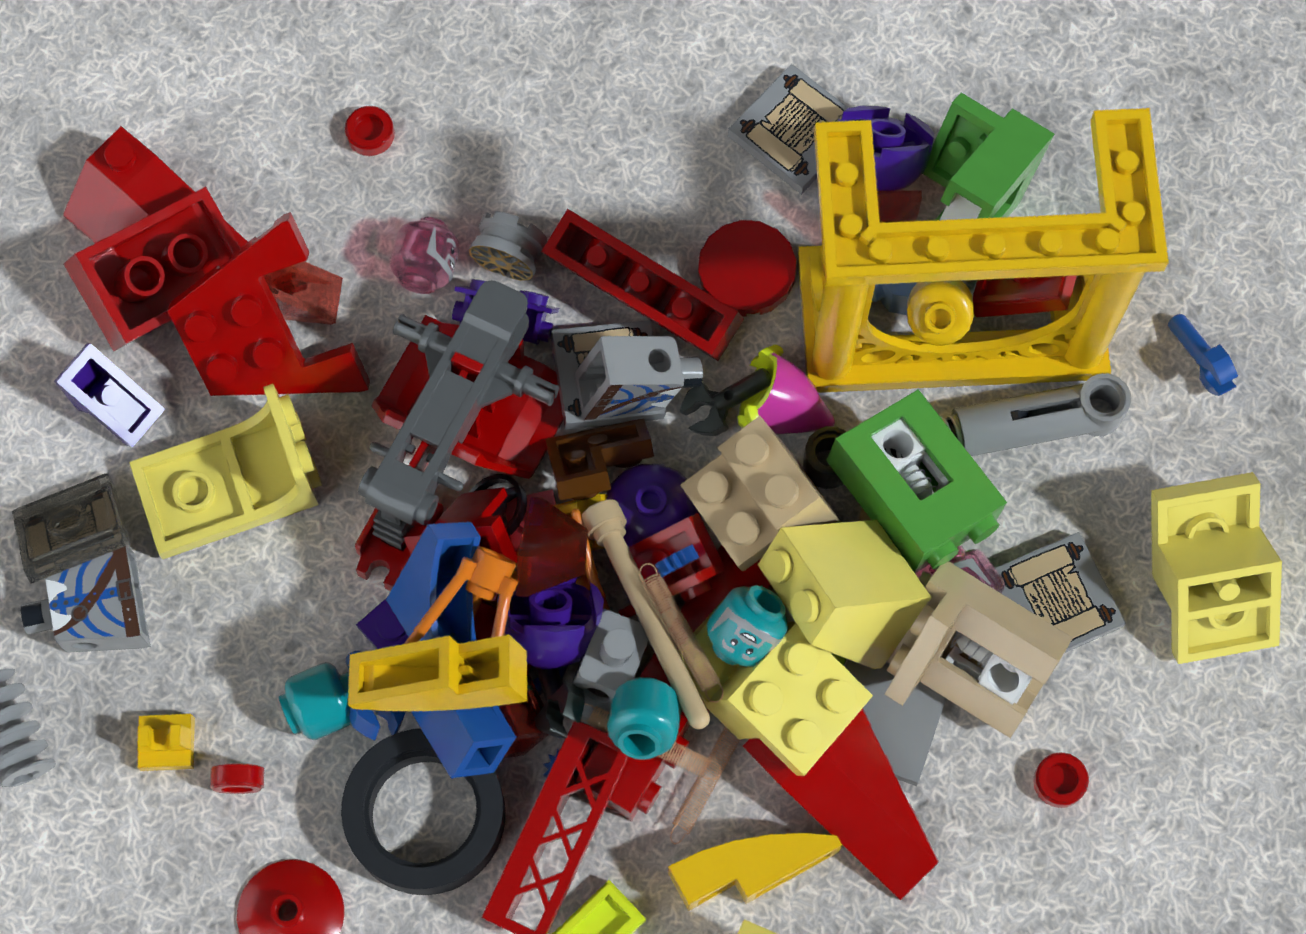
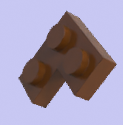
M644 418L545 439L560 501L570 498L578 501L587 500L595 497L599 492L611 490L606 467H632L639 464L642 459L654 457L651 437Z

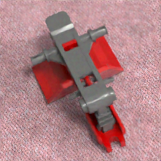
M498 281L484 282L465 312L460 325L440 322L427 315L424 316L421 323L406 317L404 314H401L398 317V321L395 322L393 334L401 336L410 342L382 391L374 399L371 406L383 423L400 431L390 448L377 442H372L369 446L372 452L384 457L379 468L374 466L368 468L358 488V494L365 497V503L375 508L355 543L356 552L360 555L356 568L359 577L367 580L374 568L379 566L389 569V573L384 579V587L388 591L392 590L400 572L410 557V552L403 537L412 527L435 524L443 514L444 506L438 502L439 497L434 495L438 484L440 483L458 492L464 487L462 482L443 474L451 454L475 466L530 479L537 470L547 451L545 439L555 437L563 422V414L556 372L547 365L524 355L523 337L529 327V319L526 314L528 302L526 296L520 291ZM413 437L422 442L409 465L403 463L406 454L413 455L416 446L411 444Z

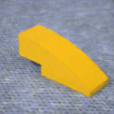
M509 634L458 644L450 636H444L350 654L348 706L352 709L441 711L527 702V651Z
M811 833L768 834L734 840L702 850L668 866V875L688 911L733 886H736L745 904L836 855L839 853L842 844L836 835Z

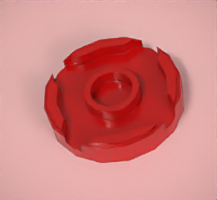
M738 220L722 225L707 238L699 254L698 276L702 290L738 311L744 317H747V314L760 313L762 315L772 312L787 299L795 283L796 257L790 242L778 229L761 221Z

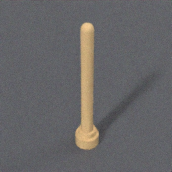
M616 500L598 502L581 514L586 534L590 540L596 541L598 546L605 547L669 683L677 694L678 701L689 724L695 729H703L709 723V713L664 621H662L663 619H661L660 614H658L659 612H657L655 605H653L651 598H649L650 596H648L646 589L642 585L639 569L623 538L626 534L624 526L627 520Z

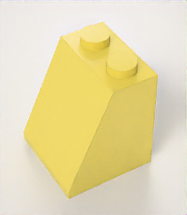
M877 520L781 527L758 563V566L810 645L872 669H879L884 666L922 609L932 598Z

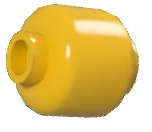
M961 280L918 282L913 287L907 301V319L911 330L919 339L935 346L950 345L962 339L970 330L974 318L973 296L965 283Z

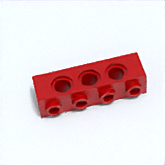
M568 208L541 251L554 262L717 361L721 358L744 320L738 311Z

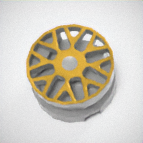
M495 211L494 216L490 218L491 214L486 212L479 224L481 235H478L470 245V256L475 262L491 272L497 273L500 271L503 276H506L509 271V278L520 281L530 280L536 271L533 262L536 257L543 254L541 251L547 243L546 235L532 223L529 224L528 228L518 223L520 218L518 216Z

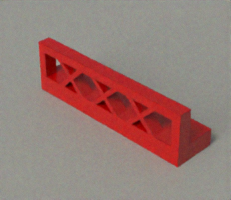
M573 721L567 734L568 737L564 740L481 917L514 934H548L630 758L614 745L607 733L581 721L580 723ZM595 741L618 752L608 773L588 780L584 764ZM580 775L582 782L575 784L577 777ZM604 782L595 800L591 787ZM585 789L592 808L587 821L565 829L560 816L570 794ZM557 825L559 832L552 834L555 826ZM581 832L572 850L568 836ZM562 839L568 856L567 864L563 872L542 879L537 864L547 844ZM533 875L535 882L529 884V881ZM558 881L549 900L545 886ZM538 889L545 911L536 930H533L512 920V917L523 894Z

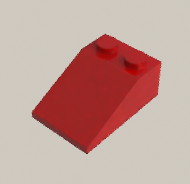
M204 187L75 253L64 263V266L112 350L116 351L172 321L167 312L170 302L216 266H222L240 252L241 248L207 187Z

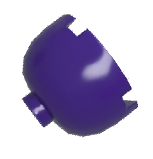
M862 105L848 108L843 111L842 119L839 118L838 122L871 120L877 196L896 192L912 185L924 173L930 159L934 132L929 125L908 113L905 114L904 121L889 117L891 108Z
M640 464L625 470L610 484L611 490L607 491L606 500H616L627 520L624 526L626 534L623 538L628 547L699 513L680 486L687 478L678 470L663 464Z
M542 569L526 571L517 575V581L519 582L511 598L504 635L509 634L527 651V664L541 669H553L569 666L582 660L602 618L604 599L595 585L590 582L589 591L584 586L576 584L577 575L567 571Z

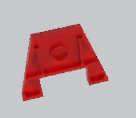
M291 212L283 214L274 221V225L258 238L256 236L241 247L240 252L222 266H216L170 302L167 312L210 396L265 395L263 387L274 384L278 394L344 393L369 390L370 379L353 343L303 358L263 276L308 260L309 249Z

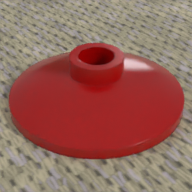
M302 860L279 861L260 870L245 886L237 908V924L240 934H340L344 922V901L334 879L319 866ZM285 902H294L297 905L296 916L289 921L281 920L279 917L281 905Z

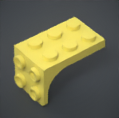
M274 384L264 386L267 402L259 412L247 420L229 428L129 462L157 552L162 560L319 505L313 489L322 486L314 460L310 456L305 443L307 439L289 394L279 397Z

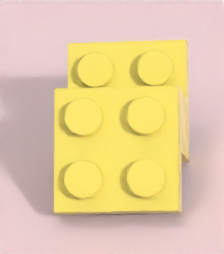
M1250 472L1151 490L1152 575L1171 609V649L1177 663L1183 664L1279 646L1282 561L1260 528V482L1255 474Z
M718 605L693 633L719 679V683L706 690L708 698L705 691H701L700 684H697L696 677L692 675V670L688 668V663L684 661V656L679 651L705 707L738 739L759 738L797 776H805L873 695L830 652L810 645L795 621L787 622L788 630L784 638L754 667L725 663L715 654L713 644L707 632V622L719 607ZM698 658V659H696V660L690 662L689 664H692L693 662L699 660L700 658ZM702 665V666H700V667L694 669L693 671H696L697 669L703 667L704 665Z

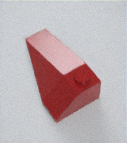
M863 708L805 776H797L759 738L749 739L742 747L831 835H836L841 844L898 899L902 900L939 863L911 804L908 802L893 772L894 769L887 755L884 754Z

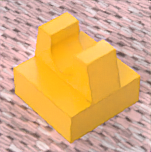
M192 714L139 716L137 768L140 771L194 769L195 717Z

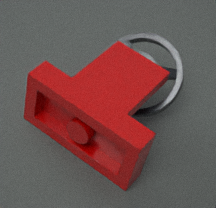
M494 474L479 481L469 492L461 493L435 524L471 522L481 536L480 547L498 552L517 563L519 560L509 536L516 531L525 516L527 509L526 492L519 482L508 475ZM498 483H509L514 486L508 489L504 487L487 489ZM517 497L515 513L508 524L504 526L502 517L506 512L507 503ZM427 525L412 527L403 537L410 555Z

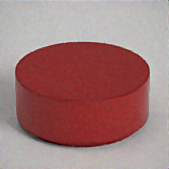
M364 106L358 108L349 115L345 123V134L348 144L358 154L364 156L379 155L385 152L393 143L395 131L392 119L385 110L379 107Z
M1054 753L1044 758L1037 766L1033 777V784L1037 795L1043 802L1053 807L1065 808L1074 805L1084 796L1088 788L1089 776L1086 767L1077 757L1068 753Z
M252 764L211 767L210 788L215 792L225 794L259 792L264 788V767Z

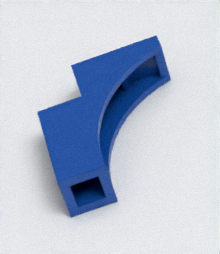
M471 522L428 524L403 570L400 572L386 601L408 636L412 634L415 627L455 576L463 557L473 558L479 546L481 536ZM468 580L465 581L420 641L450 636L458 644L477 641L473 617V594L465 589ZM499 706L461 710L411 711L451 779L494 773L516 738Z

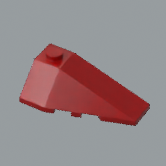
M120 126L86 159L63 216L90 240L97 243L195 191L156 154ZM226 221L241 248L248 241Z

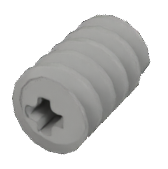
M8 668L0 670L1 787H15L25 784L47 773L56 765L55 760L52 758L37 760L36 758L39 753L48 747V743L44 739L29 741L28 737L38 731L41 726L36 720L21 721L22 717L32 711L33 706L30 702L14 704L13 700L24 693L25 687L22 683L6 684V681L15 674V669Z

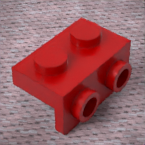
M699 513L628 547L645 580L656 574V570L652 565L655 566L656 563L687 546L693 545L699 558L662 577L671 595L674 596L680 593L684 602L713 589L708 579L726 570ZM660 575L653 576L646 580V585L654 580H657L658 578L655 577H658ZM632 603L618 611L620 615L627 618L636 614Z

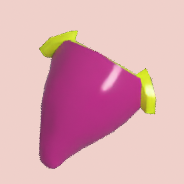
M774 344L758 352V355L754 357L749 366L756 367V370L765 368L770 373L772 381L769 387L741 402L737 416L739 426L744 428L758 416L764 419L776 435L815 432L817 429L825 426H834L835 419L821 399L815 386L803 371L781 357L784 353L781 346Z

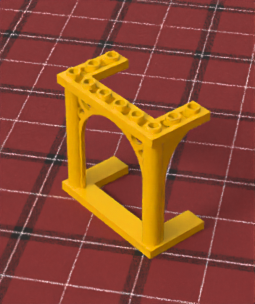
M1150 108L1094 110L1090 123L1101 213L885 223L879 222L871 120L816 122L814 139L822 246H799L798 267L806 376L813 383L817 392L1087 381L1090 377L1097 374H1111L1108 346L1145 272L1165 271L1169 263ZM1077 275L1068 310L1051 311V323L1038 329L967 332L962 339L950 345L935 346L923 342L915 334L888 335L876 329L868 320L875 284Z

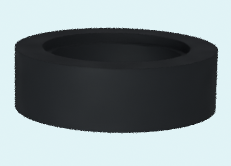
M417 728L398 732L381 740L360 758L350 773L344 788L341 818L349 847L363 867L374 878L384 885L403 893L434 895L461 887L476 877L488 865L499 847L504 832L505 801L495 772L466 776L464 778L469 782L475 794L476 817L473 828L465 842L449 856L428 863L405 861L389 853L380 844L373 825L374 804L381 787L394 773L406 766L421 762L442 764L422 729Z

